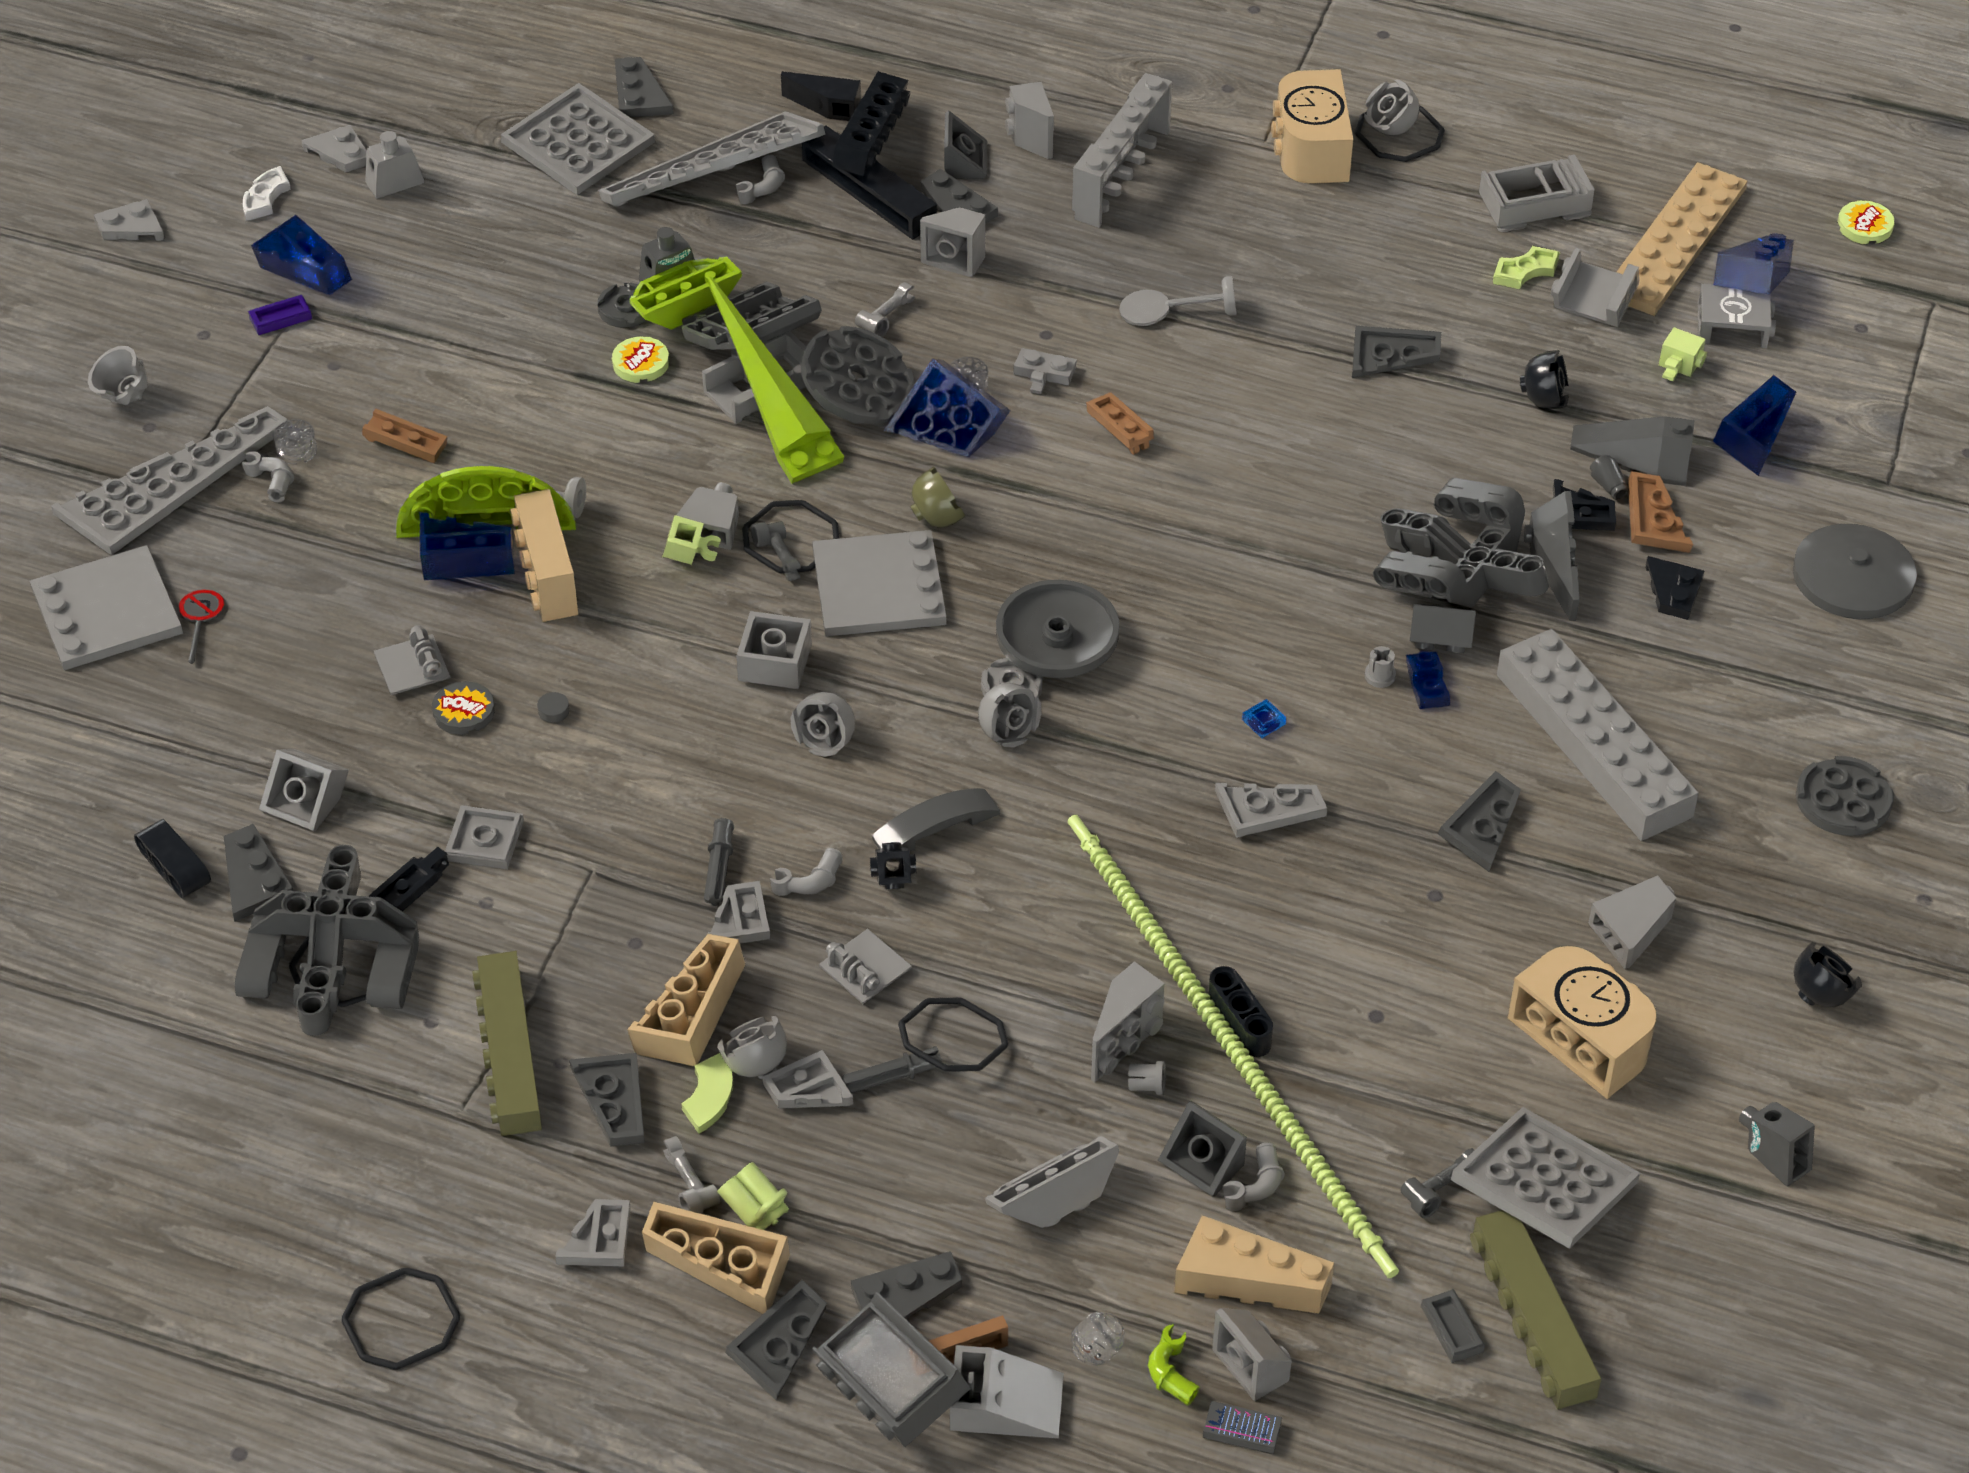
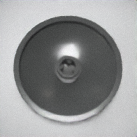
M1835 524L1812 532L1798 546L1793 562L1794 580L1800 591L1809 601L1829 613L1852 619L1879 618L1897 611L1910 599L1917 577L1916 565L1911 554L1898 540L1883 531L1858 524Z
M1044 580L1020 588L1004 601L997 615L996 637L1003 654L1020 669L1042 677L1068 678L1088 673L1101 666L1110 658L1119 640V618L1112 603L1096 589L1075 581Z

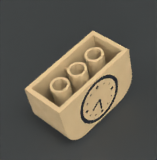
M1341 69L1305 70L1287 74L1279 82L1278 100H1273V115L1276 117V121H1272L1271 124L1272 138H1277L1274 140L1275 155L1280 156L1283 172L1289 178L1302 183L1349 182L1353 135Z
M1563 946L1547 952L1515 977L1508 1019L1608 1099L1644 1069L1655 1027L1656 1010L1651 1000L1635 984L1629 983L1620 976L1611 965L1604 963L1585 949Z

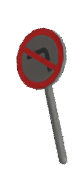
M213 590L193 591L184 596L179 603L180 615L190 622H196L189 655L190 664L195 662L202 622H208L217 618L225 607L223 597Z

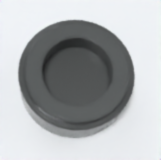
M550 692L538 700V714L546 722H560L569 714L568 699L561 693Z

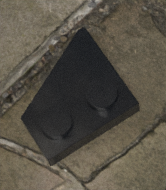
M1554 479L1553 498L1564 491H1571L1574 511V525H1572V529L1615 531V501L1603 496H1596L1582 488L1578 492L1563 487L1564 481Z
M1648 556L1645 568L1651 576L1650 585L1652 592L1656 595L1655 602L1658 612L1688 620L1705 571Z

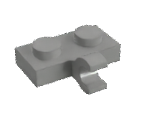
M1021 348L1014 364L1013 374L1030 378V381H1033L1030 392L1042 394L1046 381L1069 386L1076 370L1077 359Z

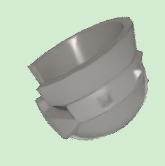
M117 346L108 350L98 358L89 372L88 385L90 390L102 395V398L123 405L141 400L147 388V375L143 361L138 360L134 349L129 346Z

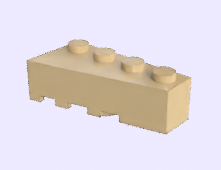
M707 934L683 963L684 969L678 976H672L665 984L666 990L657 1001L652 1000L645 1008L646 1014L639 1022L634 1021L627 1029L634 1052L637 1055L691 1066L699 1063L745 967L739 939Z
M653 1202L642 1231L647 1252L762 1314L774 1302L790 1257L787 1236Z
M1202 1215L1177 1266L1174 1293L1187 1295V1292L1191 1291L1205 1293L1204 1297L1219 1299V1296L1241 1298V1303L1254 1304V1301L1269 1302L1273 1304V1307L1320 1313L1332 1285L1334 1262Z

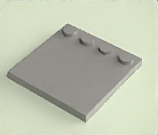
M578 83L502 133L501 143L578 195L655 143V134Z
M931 530L812 541L825 637L946 625V611Z
M147 545L30 580L33 594L63 670L183 634L181 623Z
M1522 1107L1453 1169L1451 1181L1570 1249L1638 1183L1640 1172Z

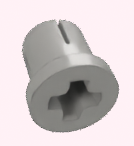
M1379 646L1370 652L1369 664L1365 669V679L1374 687H1388L1395 681V654L1390 648Z
M1157 1061L1156 1064L1129 1065V1077H1145L1128 1078L1130 1091H1155L1156 1095H1164L1166 1084L1165 1061Z

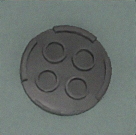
M1835 756L1831 760L1818 763L1813 762L1803 770L1796 788V800L1804 816L1817 827L1834 834L1856 836L1870 833L1887 821L1892 810L1894 793L1893 789L1889 787L1888 783L1880 775L1881 771L1873 765L1853 757Z

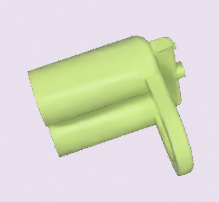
M754 1162L745 1166L717 1191L746 1226L765 1230L771 1224L773 1226L779 1222L777 1219L789 1210L788 1206L784 1203V1199L787 1196L785 1188L778 1191Z

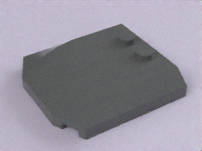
M767 281L729 298L762 342L770 341L818 319L822 311L818 299L807 295L797 300L788 299L782 296L778 285ZM717 304L682 319V331L685 340L710 350L736 349Z

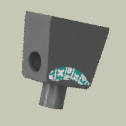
M662 227L657 231V239L642 246L639 282L686 261L695 260L690 245L678 232L673 231L670 227Z
M1777 1102L1770 1103L1760 1111L1753 1106H1748L1742 1111L1739 1122L1749 1129L1748 1149L1750 1153L1784 1185L1788 1187L1812 1170L1815 1130L1813 1123Z

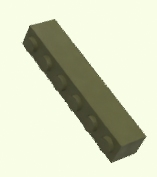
M517 950L477 956L479 970H473L472 974L475 990H481L482 996H476L478 1016H485V1022L479 1023L482 1043L488 1042L489 1049L482 1050L485 1070L492 1069V1075L486 1076L488 1095L495 1096L496 1103H490L492 1124L499 1123L501 1136L542 1130Z
M1503 1210L1476 1217L1473 1233L1470 1234L1472 1247L1476 1253L1481 1254L1484 1260V1269L1490 1282L1494 1281L1498 1288L1499 1302L1502 1308L1508 1310L1512 1317V1326L1516 1337L1523 1339L1527 1347L1528 1361L1532 1368H1537L1541 1376V1386L1546 1397L1552 1398L1557 1410L1597 1398L1601 1377L1522 1221Z

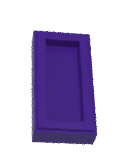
M303 295L248 311L249 318L258 336L312 319L311 310Z

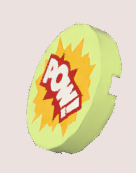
M1860 200L1850 202L1842 207L1838 216V224L1841 233L1851 241L1860 244H1868L1869 241L1881 243L1888 239L1893 232L1894 216L1881 204Z
M639 336L629 338L619 343L613 350V369L619 377L630 382L640 383V379H647V382L653 381L662 376L668 369L669 352L666 346L657 339Z

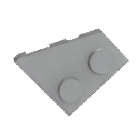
M147 199L94 214L95 223L103 240H139V235H154L155 240H164L163 230Z

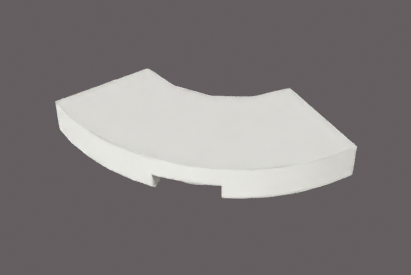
M281 166L261 174L253 181L254 185L245 192L243 196V210L246 221L273 214L272 205L274 200L280 194L291 190L289 181Z

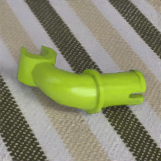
M1174 1324L1163 1329L1159 1344L1149 1356L1148 1368L1152 1380L1156 1384V1389L1159 1391L1163 1389L1189 1406L1196 1398L1200 1386L1175 1371V1366L1169 1364V1357L1180 1354L1186 1340V1332L1181 1338L1171 1340Z

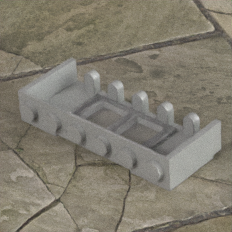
M1145 73L1129 93L1126 103L1095 144L1091 143L1073 167L1072 210L1075 211L1074 220L1099 228L1102 225V213L1109 211V201L1102 198L1103 193L1115 197L1121 195V185L1110 181L1113 176L1127 181L1133 179V169L1122 165V163L1128 161L1138 165L1144 164L1145 153L1135 150L1134 147L1136 145L1148 149L1156 148L1157 138L1145 132L1150 129L1165 135L1170 133L1172 81Z

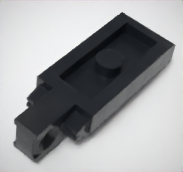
M436 847L425 858H411L374 890L369 897L382 898L403 912L441 878L442 872L449 866L447 852Z

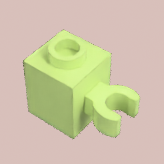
M1674 327L1662 344L1659 366L1666 368L1662 378L1674 381L1678 373L1691 377L1697 367L1701 368L1705 362L1707 352L1703 350L1706 339Z
M674 515L662 557L692 565L695 553H700L704 559L715 561L717 552L709 550L707 546L719 547L721 539L714 535L701 537L704 523Z

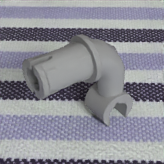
M767 155L762 158L763 181L752 184L750 181H742L736 184L740 204H750L755 200V197L771 194L781 186L785 179V174L780 169L776 156Z
M258 452L246 453L247 462H242L245 474L250 477H256L264 471L271 472L272 480L267 494H269L268 498L273 502H283L289 484L294 481V474L288 464L283 459L277 457H261Z
M834 848L826 849L818 866L814 867L811 875L806 877H793L791 871L786 868L775 869L776 879L770 878L772 892L778 896H785L791 892L817 894L832 886L836 881L835 874L843 860L841 852Z
M1262 1143L1256 1147L1259 1166L1256 1183L1244 1186L1241 1182L1229 1181L1223 1185L1226 1209L1231 1211L1241 1210L1247 1202L1264 1200L1272 1196L1285 1176V1172L1279 1166L1276 1148L1273 1143Z

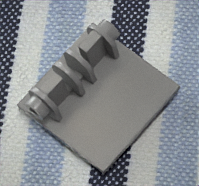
M420 625L411 628L409 634L410 641L373 651L390 695L450 679V674L433 634L428 635L427 630Z
M868 928L845 945L831 942L826 947L828 958L819 964L821 969L862 1004L866 1003L912 968L907 961Z

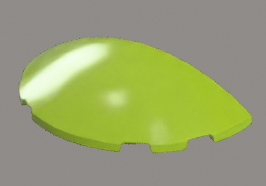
M472 466L443 472L416 487L399 510L396 523V537L457 535V527L513 524L510 509L515 508L514 496L550 489L561 530H576V522L565 499L544 481L514 469L495 466Z

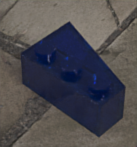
M294 215L251 245L260 268L325 294H333L352 280L344 257L297 215Z
M1772 233L1769 236L1766 235L1718 252L1714 285L1770 295L1790 273L1794 240L1786 239V236L1783 234Z
M1773 375L1722 419L1713 442L1759 476L1797 392Z

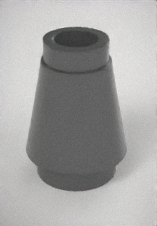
M1603 455L1593 461L1590 465L1592 478L1613 499L1617 500L1624 497L1629 489L1626 486L1617 460L1611 458L1610 455Z

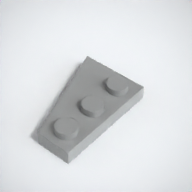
M1227 783L1215 784V792L1236 838L1327 816V806L1317 785L1278 784L1275 788H1257L1256 784L1244 783V788L1227 787Z

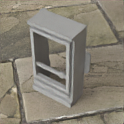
M1569 155L1568 159H1560L1559 161H1546L1491 171L1489 173L1482 171L1479 193L1494 219L1498 231L1509 232L1524 229L1527 226V222L1558 216H1562L1564 220L1589 217L1592 213L1595 189L1576 156ZM1561 182L1564 190L1552 192L1548 184ZM1539 185H1543L1547 192L1545 194L1508 200L1505 191H1522L1537 188Z
M791 331L770 341L763 342L776 361L784 358L794 368L786 374L799 390L805 388L806 386L801 375V359L806 346ZM732 349V357L702 371L703 392L735 424L742 422L743 417L759 411L751 388L741 392L733 384L743 378L746 383H749L736 349Z

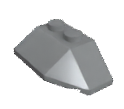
M1102 1136L1095 1138L1089 1144L1080 1145L1007 1182L995 1190L993 1194L988 1195L985 1198L986 1203L1005 1215L1041 1228L1053 1226L1060 1222L1062 1217L1073 1211L1085 1209L1090 1205L1091 1201L1101 1197L1119 1154L1118 1145Z

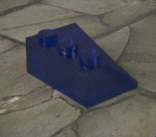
M932 358L884 430L970 457L996 433L1011 410L944 360Z

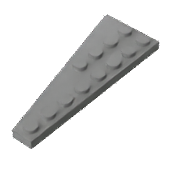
M784 111L598 191L602 201L613 206H621L628 203L631 199L718 170H729L735 167L736 164L825 135L824 127L821 123Z
M267 406L238 419L235 426L229 429H217L210 432L211 437L195 444L192 440L186 443L185 449L172 455L166 452L135 466L124 477L119 479L109 478L102 481V487L89 493L84 491L75 494V499L60 505L56 502L51 506L53 515L104 551L113 555L244 461L246 453L256 452L273 440L275 429L277 432L283 433L285 429H278L277 427L279 424L288 421V419ZM285 422L287 428H289V423Z

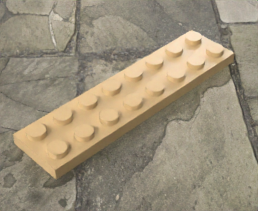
M1696 163L1617 270V273L1623 274L1628 264L1639 267L1640 283L1628 305L1629 307L1653 316L1657 314L1747 187V180L1708 165Z

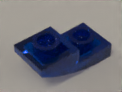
M1422 651L1417 654L1406 655L1408 673L1419 709L1450 706V694L1443 680V666L1437 652Z

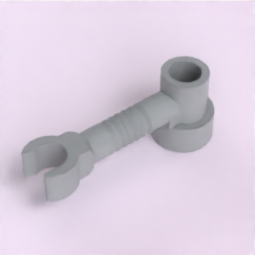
M906 282L901 283L894 292L893 297L875 311L869 313L861 310L855 318V324L858 327L884 337L889 329V320L885 316L899 305L911 303L914 300L915 296L908 293L914 286Z
M674 1136L664 1140L668 1148L663 1150L666 1159L677 1168L689 1190L678 1195L681 1209L703 1214V1210L720 1204L717 1188L713 1184L706 1187L703 1186L687 1160L678 1137Z

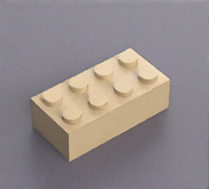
M550 489L515 495V508L510 509L513 526H518V529L513 530L516 547H522L523 549L519 551L522 569L528 568V571L525 572L528 590H534V593H530L533 610L540 611L542 622L578 615L574 572Z

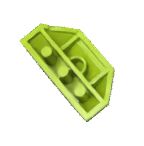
M727 256L719 257L718 260L709 258L689 260L641 281L630 298V304L645 320L672 330L683 325V318L717 304L708 285L709 276L715 280L728 297L741 279L742 271Z

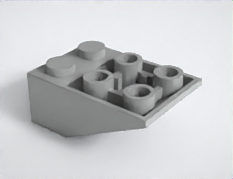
M1135 961L1111 982L1092 1041L1091 1080L1094 1083L1104 1074L1109 1075L1112 1073L1120 1060L1126 1055H1132L1139 1048L1143 1040L1149 1035H1155L1163 1025L1165 983Z
M956 1345L954 1366L959 1370L971 1389L950 1407V1431L1059 1439L1064 1373L994 1348Z

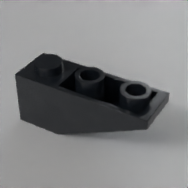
M782 71L781 92L783 97L828 119L849 121L861 101V80Z

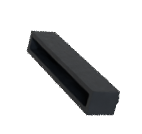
M827 125L824 126L825 135L802 142V161L912 240L921 235L920 220L922 217L937 214V204L931 198L922 194L913 185L905 182L896 173L884 167L877 160H875L873 167H868L864 176L832 167L836 143L841 134L835 132Z

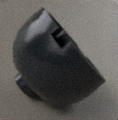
M1559 350L1547 351L1536 355L1526 365L1525 375L1520 376L1521 391L1523 393L1527 392L1529 399L1536 406L1544 409L1565 408L1568 404L1569 394L1563 396L1564 386H1569L1568 375L1563 355L1558 356Z
M1815 942L1810 943L1796 960L1793 970L1795 983L1800 989L1798 995L1803 1001L1812 1006L1815 1003L1822 1007L1843 1005L1862 987L1861 979L1858 976L1853 980L1849 975L1853 968L1838 954L1825 946L1818 950L1815 948Z

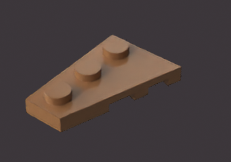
M1631 471L1628 478L1631 543L1690 553L1693 543L1690 537H1686L1682 530L1683 522L1681 518L1676 517L1671 505L1673 502L1661 477Z

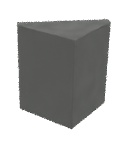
M948 110L945 113V172L955 179L985 178L987 176V140Z
M1189 1101L1158 1161L1209 1195L1216 1196L1223 1188V1185L1229 1182L1244 1166L1247 1136L1193 1101Z

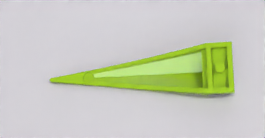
M709 276L708 285L744 368L777 461L791 484L843 463L844 455L832 438L831 430L715 280Z

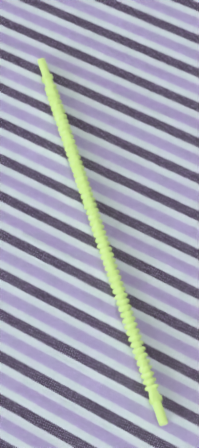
M1078 815L1069 817L1067 822L1080 839L1082 850L1091 855L1090 861L1094 863V867L1099 870V874L1108 883V887L1113 889V894L1117 896V900L1122 902V907L1126 909V913L1131 915V920L1135 922L1137 928H1140V933L1145 935V940L1149 941L1151 948H1154V953L1159 955V960L1163 961L1165 968H1168V973L1173 975V980L1178 982V987L1182 988L1184 995H1187V1000L1192 1002V1007L1197 1009V1014L1202 1016V1021L1206 1022L1208 1029H1211V1034L1216 1036V1041L1221 1043V1048L1226 1050V1055L1231 1057V1062L1236 1064V1069L1241 1071V1076L1246 1078V1083L1251 1085V1091L1256 1092V1098L1261 1099V1105L1266 1106L1265 1111L1271 1114V1119L1276 1121V1126L1281 1128L1283 1135H1286V1141L1291 1142V1148L1296 1150V1155L1301 1157V1162L1306 1164V1169L1312 1171L1311 1176L1317 1179V1185L1322 1186V1192L1327 1193V1199L1332 1201V1206L1338 1208L1337 1213L1343 1216L1342 1220L1344 1223H1348V1229L1353 1231V1236L1361 1239L1364 1252L1372 1255L1387 1278L1396 1276L1399 1269L1383 1248L1384 1242L1381 1237L1371 1231L1372 1224L1366 1222L1367 1217L1361 1214L1359 1207H1355L1356 1202L1350 1199L1351 1194L1345 1192L1346 1188L1344 1185H1340V1179L1335 1177V1172L1329 1170L1330 1165L1324 1163L1325 1158L1319 1155L1320 1151L1317 1148H1314V1142L1309 1141V1135L1304 1133V1128L1299 1126V1121L1294 1119V1114L1289 1112V1107L1284 1105V1100L1279 1098L1277 1091H1274V1086L1264 1076V1071L1259 1069V1064L1254 1062V1057L1249 1055V1050L1244 1048V1043L1239 1041L1238 1035L1234 1034V1029L1230 1028L1228 1021H1225V1016L1220 1014V1009L1215 1007V1002L1210 1000L1208 993H1205V988L1201 986L1199 980H1196V975L1191 973V968L1186 966V961L1182 959L1180 953H1177V948L1172 946V941L1167 939V934L1163 933L1162 927L1158 926V922L1149 913V909L1144 906V902L1139 900V895L1135 893L1133 887H1130V882L1126 880L1124 874H1121V869L1117 867L1115 861H1112L1111 855H1108V851L1105 848H1101L1099 838L1090 833Z

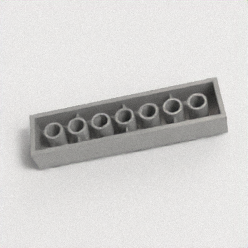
M1552 628L1500 650L1497 670L1498 678L1640 841L1694 817L1698 791Z

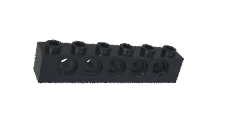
M879 71L876 73L836 143L832 167L864 176L868 167L874 166L876 156L880 155L883 143H886L890 130H894L897 118L900 119L903 107H906L908 104L910 91L907 90V79Z

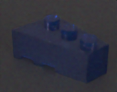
M420 512V559L424 581L515 574L511 527L474 521L473 525L457 523L456 518L447 517L446 521L429 518L428 513Z

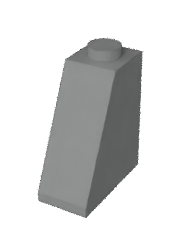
M1657 875L1592 903L1588 924L1624 969L1630 968L1672 919L1676 902L1675 893Z

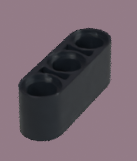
M164 819L134 834L135 843L142 855L180 898L190 895L211 882L210 874L203 862Z
M1229 966L1216 967L1210 973L1208 993L1210 1000L1215 1002V1007H1218L1220 1014L1225 1016V1021H1228L1230 1028L1234 1029V1034L1239 1036V1041L1244 1043V1048L1249 1050V1055L1253 1057L1265 1056L1271 1050L1273 1022L1235 969Z

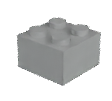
M750 611L736 655L738 681L799 689L812 645L811 619Z

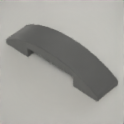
M974 788L953 791L926 800L899 814L872 835V840L878 849H882V843L901 842V846L908 847L910 852L915 850V841L965 820H968L973 826L999 815L1000 809L985 789Z

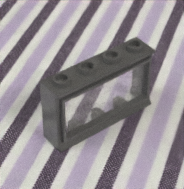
M878 1292L874 1294L868 1305L818 1349L816 1347L812 1348L820 1359L816 1366L829 1381L835 1377L839 1381L836 1383V1386L849 1401L855 1397L858 1400L855 1405L869 1421L875 1417L878 1420L875 1425L889 1441L895 1437L904 1447L910 1444L971 1389L959 1370Z

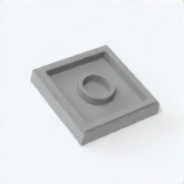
M461 805L445 852L448 854V861L508 870L524 822L523 814Z

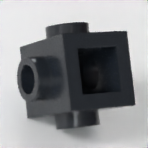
M901 842L882 843V849H875L876 857L870 858L871 877H877L879 885H885V889L904 888V883H912L911 874H917L915 854L910 855L908 847H902ZM891 858L898 860V867L894 870L886 867L887 861Z

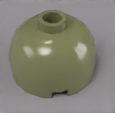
M932 467L917 478L912 486L911 495L914 504L910 508L918 521L925 519L931 526L942 528L953 525L965 518L964 512L956 504L955 497L935 467Z

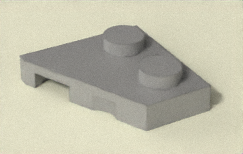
M351 125L339 127L335 130L301 140L305 152L315 151L320 155L321 160L334 164L336 168L344 172L366 166L367 150Z
M760 881L727 886L723 895V903L717 909L715 923L708 934L739 939L740 944L770 939V930Z
M823 1050L762 1076L763 1085L778 1109L835 1107L853 1104V1095Z
M595 1199L587 1209L585 1218L579 1221L571 1231V1239L563 1249L559 1248L557 1250L556 1264L624 1267L631 1210L630 1200Z

